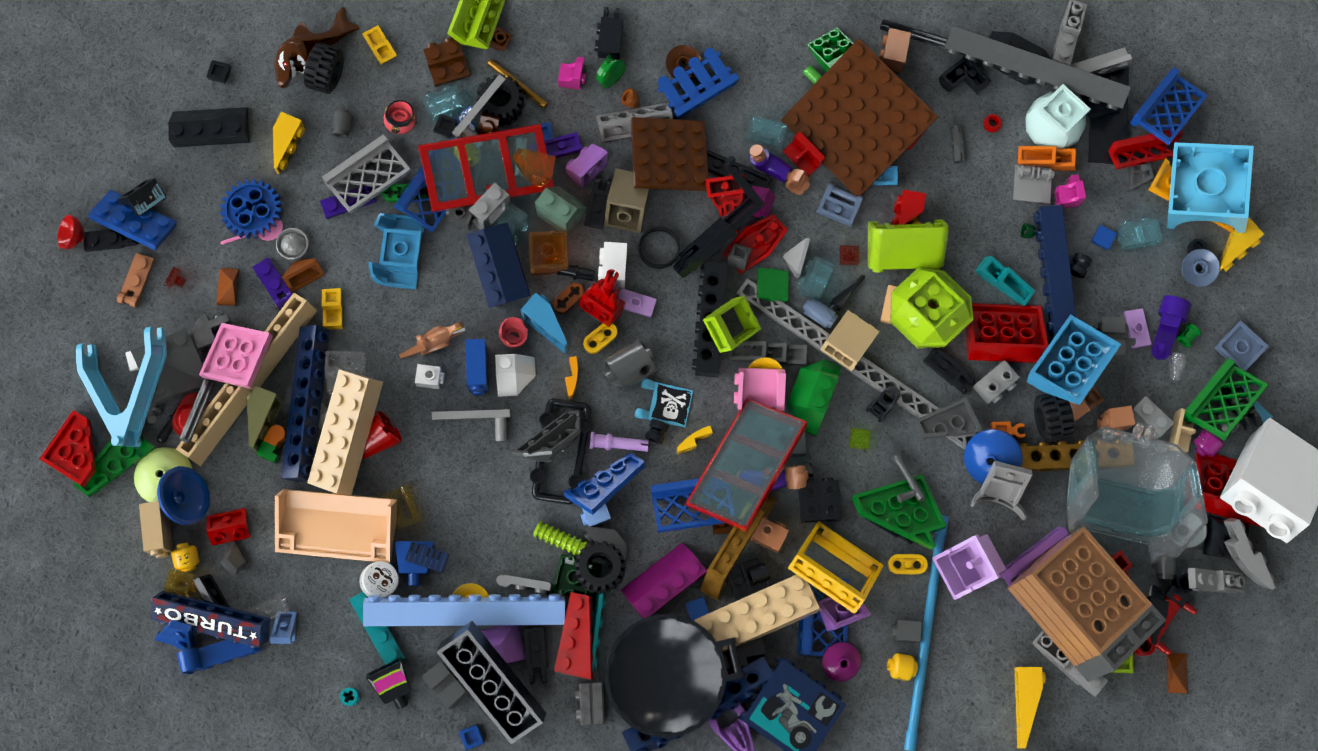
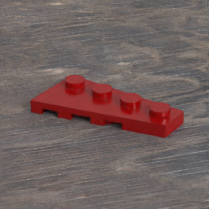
M573 592L570 594L554 669L555 672L594 680L591 642H593V634L591 633L592 596Z

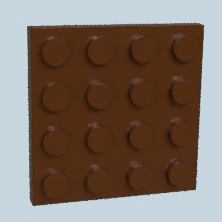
M631 118L634 188L707 191L705 179H708L705 121Z

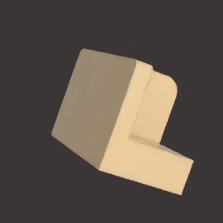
M1181 408L1174 415V424L1172 425L1168 448L1187 453L1191 436L1196 433V429H1193V422L1189 424L1183 421L1185 409Z

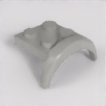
M994 460L980 491L974 495L971 501V507H974L980 501L996 502L1010 508L1022 520H1026V512L1020 505L1019 500L1032 477V470Z

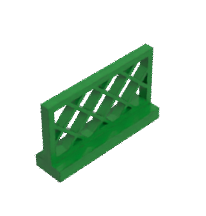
M1229 358L1185 410L1183 420L1189 424L1193 422L1223 440L1228 438L1268 388L1267 383L1234 365L1235 361ZM1236 373L1243 378V381L1233 382L1232 376ZM1256 384L1261 388L1258 391L1250 392L1248 385ZM1245 385L1246 392L1236 393L1235 386ZM1231 387L1232 394L1222 395V388ZM1248 397L1249 403L1239 405L1238 398ZM1234 399L1236 405L1225 407L1224 400ZM1220 400L1222 407L1211 408L1210 403L1212 401ZM1227 411H1238V417L1228 418ZM1223 412L1225 419L1214 420L1213 413ZM1210 414L1211 421H1203L1199 419V416ZM1226 423L1228 429L1223 433L1217 429V424Z

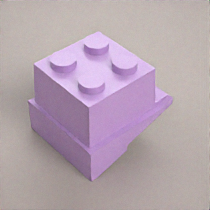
M976 534L932 558L954 600L1000 578L999 573L1006 570L988 534L981 537Z

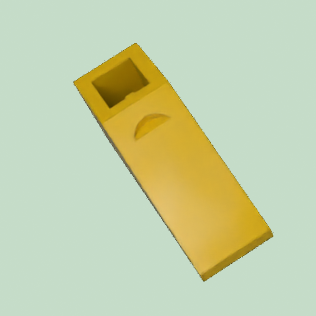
M284 112L280 113L273 126L274 169L279 175L282 170L287 168V159L290 154H294L297 148L296 142L298 138L303 137L305 132L302 120Z
M1248 218L1245 233H1237L1235 229L1229 234L1219 262V272L1222 269L1226 272L1234 265L1232 261L1235 258L1240 260L1248 253L1246 251L1247 248L1251 247L1253 249L1261 242L1259 238L1264 233L1250 218Z

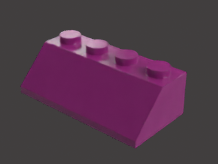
M681 543L620 591L643 619L654 615L704 576L707 570L697 557Z

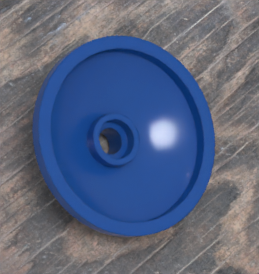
M987 429L977 433L970 439L964 451V463L967 471L981 484L984 483L993 465L988 462V458L1022 467L1023 464L1022 450L1016 439L1007 432L998 429Z
M184 466L169 469L162 475L157 488V496L160 507L165 515L181 525H190L200 521L206 515L210 504L209 490L201 475L195 470Z

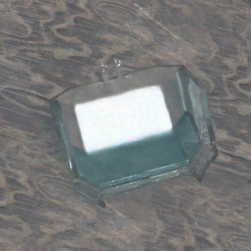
M1142 423L1135 425L1133 433L1103 426L1086 438L1070 461L1066 506L1070 534L1084 526L1091 532L1147 544L1149 546L1151 564L1159 562V558L1169 556L1170 559L1179 557L1208 522L1197 463L1177 444L1152 438L1155 434L1154 426H1149L1145 430L1144 436L1141 435L1144 430Z

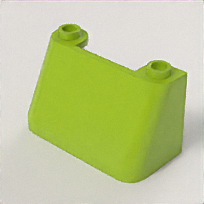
M943 219L934 220L933 225L931 222L902 225L885 223V227L883 224H878V221L868 222V267L876 273L890 269H917L918 267L940 270L941 267H944L949 225Z

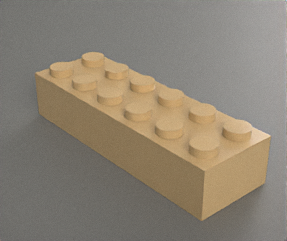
M338 371L308 478V484L336 494L352 495L383 385L382 381L349 371Z
M796 574L694 621L704 627L716 642L736 637L737 644L735 645L737 647L822 610L810 583ZM728 646L722 647L723 654L729 651Z

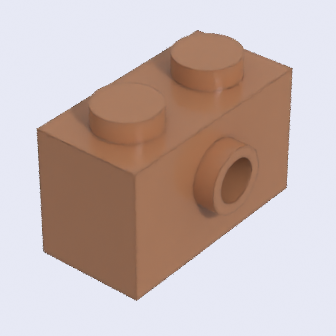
M889 28L888 34L883 36L882 46L885 47L884 50L881 49L879 58L892 71L902 73L911 33Z
M1132 406L1106 410L1097 419L1098 429L1102 430V434L1111 433L1112 435H1118L1136 425Z
M765 515L750 540L778 553L789 530L785 529L786 525L776 521L773 523L769 521V517Z

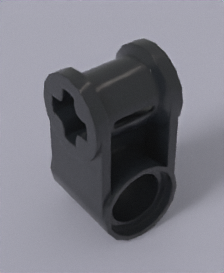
M888 386L873 400L865 411L871 412L878 418L880 423L899 400V389L895 386ZM886 392L893 393L894 400H889L886 397Z

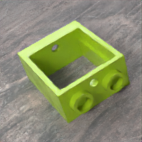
M745 295L732 298L703 319L720 353L733 350L761 330ZM732 307L744 328L734 338H732L721 317L722 314Z

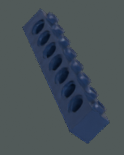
M318 325L303 326L299 329L281 479L294 482L308 481L316 451L330 334L329 329Z
M764 656L741 668L745 673L744 678L726 682L723 699L715 713L710 717L711 720L717 719L721 713L727 710L737 708L744 701L754 699L760 693L773 673ZM751 679H758L754 684L749 683ZM734 688H740L738 693H732ZM633 727L622 732L630 751L660 749L666 746L669 741L684 736H651L650 740L643 741V738L648 734L640 732Z

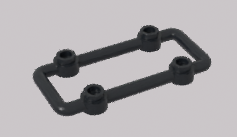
M552 398L547 402L545 412L539 418L542 429L555 420L552 414L553 406L584 410L583 418H581V433L574 475L568 480L572 490L578 487V483L584 480L581 474L588 433L593 429V422L590 419L591 407L583 402ZM536 461V467L530 473V479L533 483V497L541 501L567 505L573 504L565 496L539 492L540 484L545 481L546 475L543 471L544 462Z

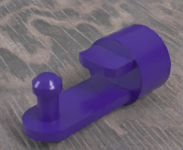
M1165 295L1158 311V315L1161 316L1160 325L1151 349L1152 355L1156 359L1165 360L1170 356L1180 324L1186 322L1192 306L1188 300L1174 295Z

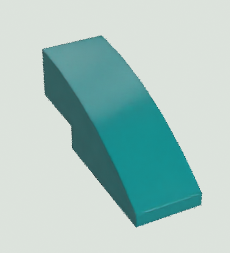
M993 256L984 257L975 270L980 277L1023 306L1027 304L1035 293V290L1009 267L1005 268Z

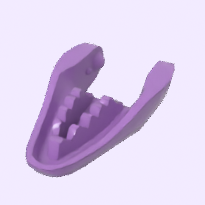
M740 704L734 709L738 716L742 711L745 712ZM739 718L725 728H720L715 719L708 720L711 728L732 750L754 751L749 726Z

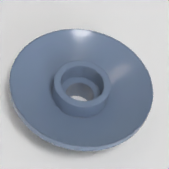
M1197 249L1191 251L1182 262L1183 277L1193 286H1207L1214 282L1219 274V261L1209 250ZM1198 264L1201 266L1200 271L1196 270V265Z

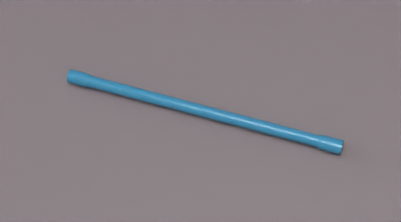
M942 515L946 524L945 529L935 532L936 547L933 550V557L944 550L949 517ZM933 559L917 661L918 670L915 676L909 724L904 750L916 751L918 725L940 572Z

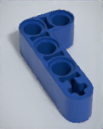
M224 640L199 649L192 648L178 652L177 657L181 673L188 675L193 674L196 670L202 671L211 668L215 664L220 663L221 665L233 661V658H243L261 652L263 649L262 646L251 648L246 644L232 643L230 640Z

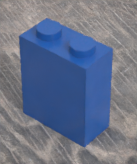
M465 339L467 387L473 395L482 396L485 395V392H489L487 344L485 339Z

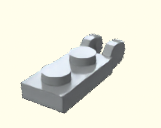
M505 574L498 575L496 579L497 584L503 587H509L514 584L516 585L515 589L526 591L527 587L535 588L534 592L546 594L547 590L551 591L552 589L551 582Z

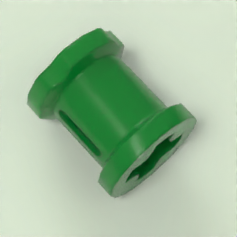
M1188 323L1185 326L1184 332L1176 338L1177 342L1188 349L1192 346L1195 338L1202 333L1198 327L1191 323Z

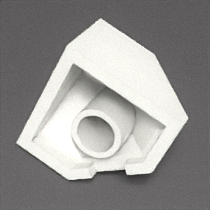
M519 354L495 355L498 397L518 396L536 376L535 357Z

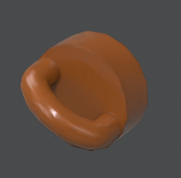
M632 88L625 90L621 97V103L633 109L639 106L638 92Z

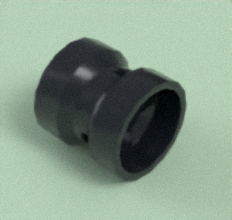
M1075 253L1073 264L1070 265L1071 275L1081 279L1085 278L1087 268L1091 266L1092 259L1085 254Z
M651 419L650 429L646 432L645 438L649 441L663 444L664 433L667 432L669 425L662 421Z

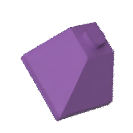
M499 625L481 631L507 664L526 659L518 625Z

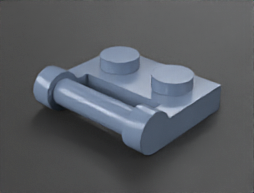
M829 183L816 213L851 227L863 196L853 195ZM830 194H834L855 204L854 206H852L833 197H830Z

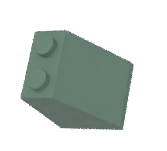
M559 186L546 187L535 201L537 216L567 237L588 209L587 205Z

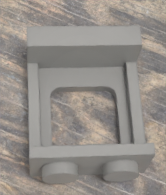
M494 183L469 209L476 216L472 223L480 230L495 226L511 209L509 194Z

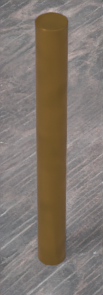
M493 59L488 61L487 65L497 73L505 75V78L510 76L513 81L516 80L519 86H521L522 92L543 109L548 105V102Z

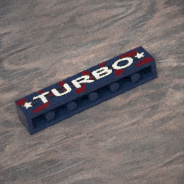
M161 591L152 597L151 620L158 621L160 624H168L171 620L191 625L192 631L195 633L212 635L214 638L227 639L232 643L246 644L251 648H259L269 640L270 618L166 591Z

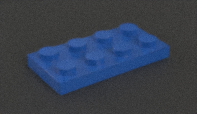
M112 190L88 213L89 219L155 251L177 225V221L152 209L141 216H136L129 204L121 205L117 199L122 195Z

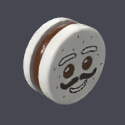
M383 561L368 565L360 575V587L367 596L379 595L380 598L388 597L396 590L399 582L396 569L391 564Z

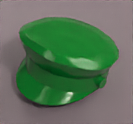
M611 54L606 57L596 75L597 82L603 88L612 87L623 76L626 70L624 60H614Z

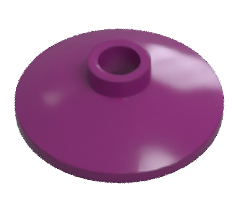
M846 642L832 644L827 648L822 658L824 672L829 678L838 682L852 679L858 673L861 665V657L858 650ZM846 660V665L842 667L841 662Z

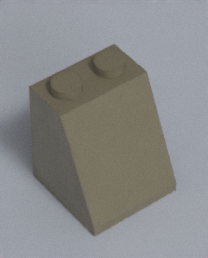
M615 169L606 204L604 226L641 233L650 189L634 188L633 172Z

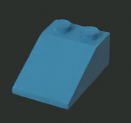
M535 293L522 307V319L563 353L567 354L568 344L549 304L550 300L542 294L539 296Z

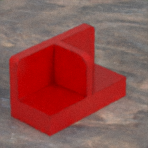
M798 132L794 136L793 142L783 149V153L800 170L805 171L807 176H810L818 169L826 158L801 132Z

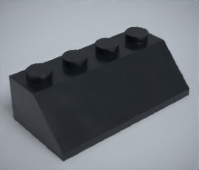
M248 107L172 112L168 122L169 142L173 147L249 143Z

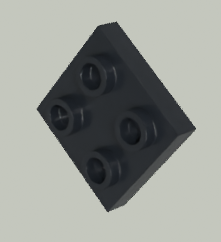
M760 552L738 560L727 577L735 601L772 586L769 571L765 562H763Z

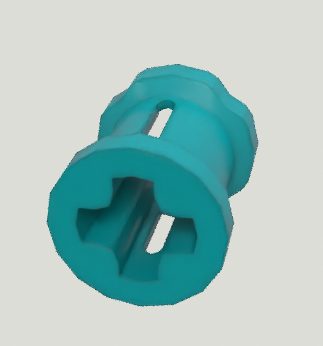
M350 687L343 689L340 693L341 702L347 706L357 705L361 698L359 691ZM353 692L352 696L355 697L354 700L348 701L346 694H351Z

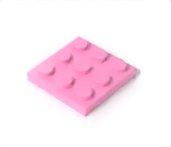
M221 323L199 375L202 378L251 389L273 336L268 332Z

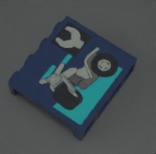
M777 657L775 661L779 664L748 711H742L738 718L784 751H817L846 704L841 701L842 697L834 691L832 693L828 692L825 684L819 680L814 682L810 679L811 674L802 668L800 671L796 669L793 661L787 657L784 659Z

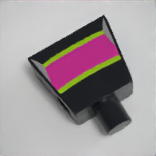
M402 657L367 673V681L384 704L394 701L398 710L408 705L404 695L411 692Z

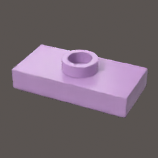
M620 288L618 297L626 302L624 310L651 318L657 299Z
M1143 308L1124 311L1125 323L1128 325L1129 338L1136 339V344L1134 346L1131 345V348L1152 345Z

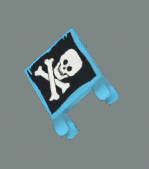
M649 379L643 380L641 383L642 388L654 390L650 411L637 408L635 417L647 420L656 419L669 425L685 428L693 391L654 382Z

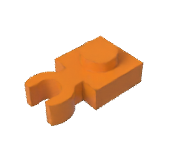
M1011 421L990 423L991 429L1002 430L1017 439L1025 437V434H1019L1017 431L1018 428L1025 427L1023 423L1016 424L1014 427H1011Z

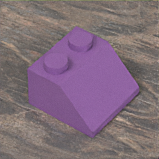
M595 144L584 147L576 159H571L567 163L565 168L566 174L582 189L608 165V152Z

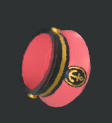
M396 100L385 109L384 124L389 131L395 134H405L415 126L416 112L410 103L404 100Z

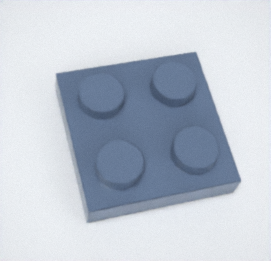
M1240 320L1219 341L1214 349L1226 360L1229 358L1235 361L1234 365L1246 372L1269 346Z

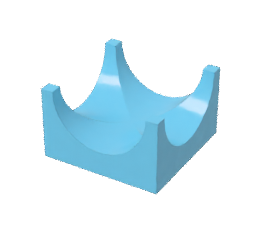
M1174 142L1167 228L1175 229L1177 225L1190 221H1214L1234 227L1237 233H1245L1249 215L1254 146Z

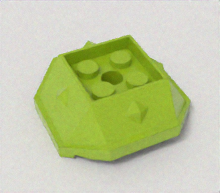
M918 267L891 293L890 323L917 349L946 347L973 321L971 296L945 271ZM928 303H934L937 308H930Z

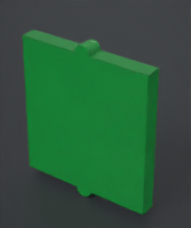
M758 268L757 299H766L771 302H788L789 271L775 270V268Z

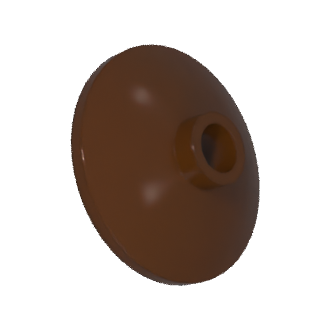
M679 45L671 49L665 61L666 69L670 76L675 78L673 71L676 67H681L680 63L682 62L687 65L683 68L685 71L690 69L688 63L692 57H696L702 62L698 51L687 45ZM692 73L691 75H689V78L692 80L696 78V76L694 75V73Z

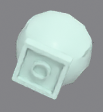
M1062 84L1055 92H1048L1033 101L1025 118L1026 132L1034 144L1038 146H1057V149H1067L1079 141L1085 130L1086 114L1090 111V108Z

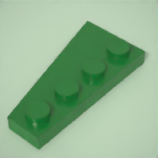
M140 436L142 441L140 447L114 446L110 440L95 458L96 471L87 485L83 487L76 482L73 485L90 498L156 448L142 436Z

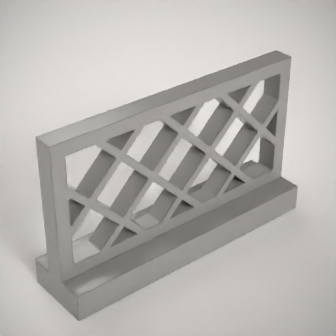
M383 134L322 176L328 189L333 192L349 214H351L411 172V169ZM389 150L392 153L391 160L382 159V154ZM370 162L377 163L376 171L366 170L367 164ZM380 164H390L389 172L379 171ZM394 165H402L404 168L400 173L392 172ZM354 173H362L361 181H352V175ZM365 174L375 175L374 183L364 182ZM378 175L388 176L387 182L384 184L377 183ZM340 183L347 184L345 192H339L334 187ZM350 184L360 185L359 192L349 193ZM363 186L373 187L370 194H362ZM357 197V203L349 207L347 198Z

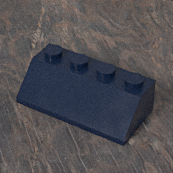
M508 223L466 234L489 308L531 296Z

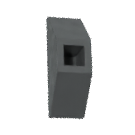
M590 526L585 528L586 534L584 536L590 544H593L594 541H599V543L607 541V544L612 543L616 549L619 548L624 561H626L627 544L616 530ZM608 560V562L610 563L608 568L610 569V571H612V564Z

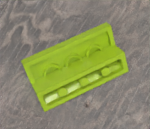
M459 0L447 34L460 44L488 49L506 0Z

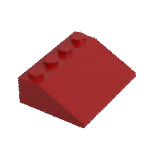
M972 303L973 321L966 327L968 360H1005L1006 362L1037 363L1048 347L1041 306Z
M1196 451L1188 488L1187 506L1227 518L1240 519L1244 523L1262 527L1249 517L1237 513L1230 504L1220 498L1237 460L1218 454L1213 457L1206 454L1203 457Z

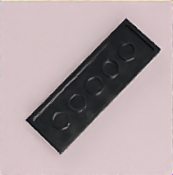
M1129 67L1101 76L1113 75V77H1117L1118 83L1129 86ZM1128 96L1124 104L1125 109L1089 119L1088 162L1114 164L1108 150L1114 141L1127 139ZM1122 155L1117 156L1120 163L1127 162L1126 157Z

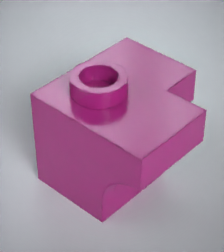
M577 57L575 62L571 64L561 63L558 78L559 87L581 90V84L585 85L586 73H583L585 58Z
M1079 174L1071 175L1066 185L1058 186L1054 191L1056 204L1062 205V208L1078 207L1086 199L1083 180L1079 179Z

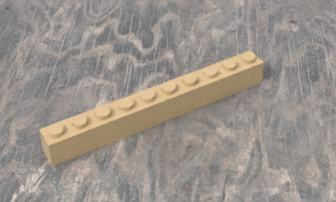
M295 293L292 294L264 331L270 333L273 337L252 384V390L254 386L261 387L299 336L300 327L306 326L317 312L307 300ZM225 383L203 412L191 442L184 443L181 441L176 450L201 466L246 407L248 402L247 395L251 389Z

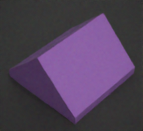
M831 597L818 601L822 610L820 615L827 631L838 629L871 615L864 604L854 614Z

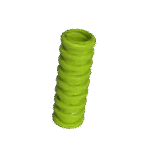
M542 521L537 524L533 533L535 538L538 536L539 540L544 539L546 543L549 541L551 545L555 544L557 548L560 546L562 550L566 549L568 553L570 551L573 552V555H579L580 550L586 548L588 543L587 541L582 542V539H576V536L571 537L569 533L568 535L565 534V531L560 532L558 528L555 530L554 526L549 527L547 523L544 525Z

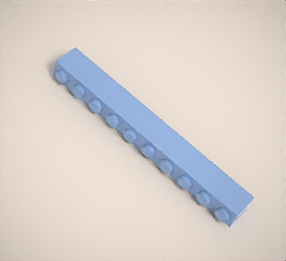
M453 594L449 595V597L429 595L428 598H421L420 595H409L408 598H400V595H389L388 598L370 595L363 602V626H465L471 621L476 626L564 625L565 598L561 597L560 594H549V597H541L540 594H530L529 597H521L520 594H510L509 597H501L499 594H491L489 597H481L478 594L461 597V595Z

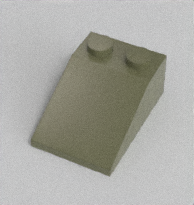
M254 386L253 390L251 389L247 395L249 447L257 453L268 430L274 425L284 401L278 394Z

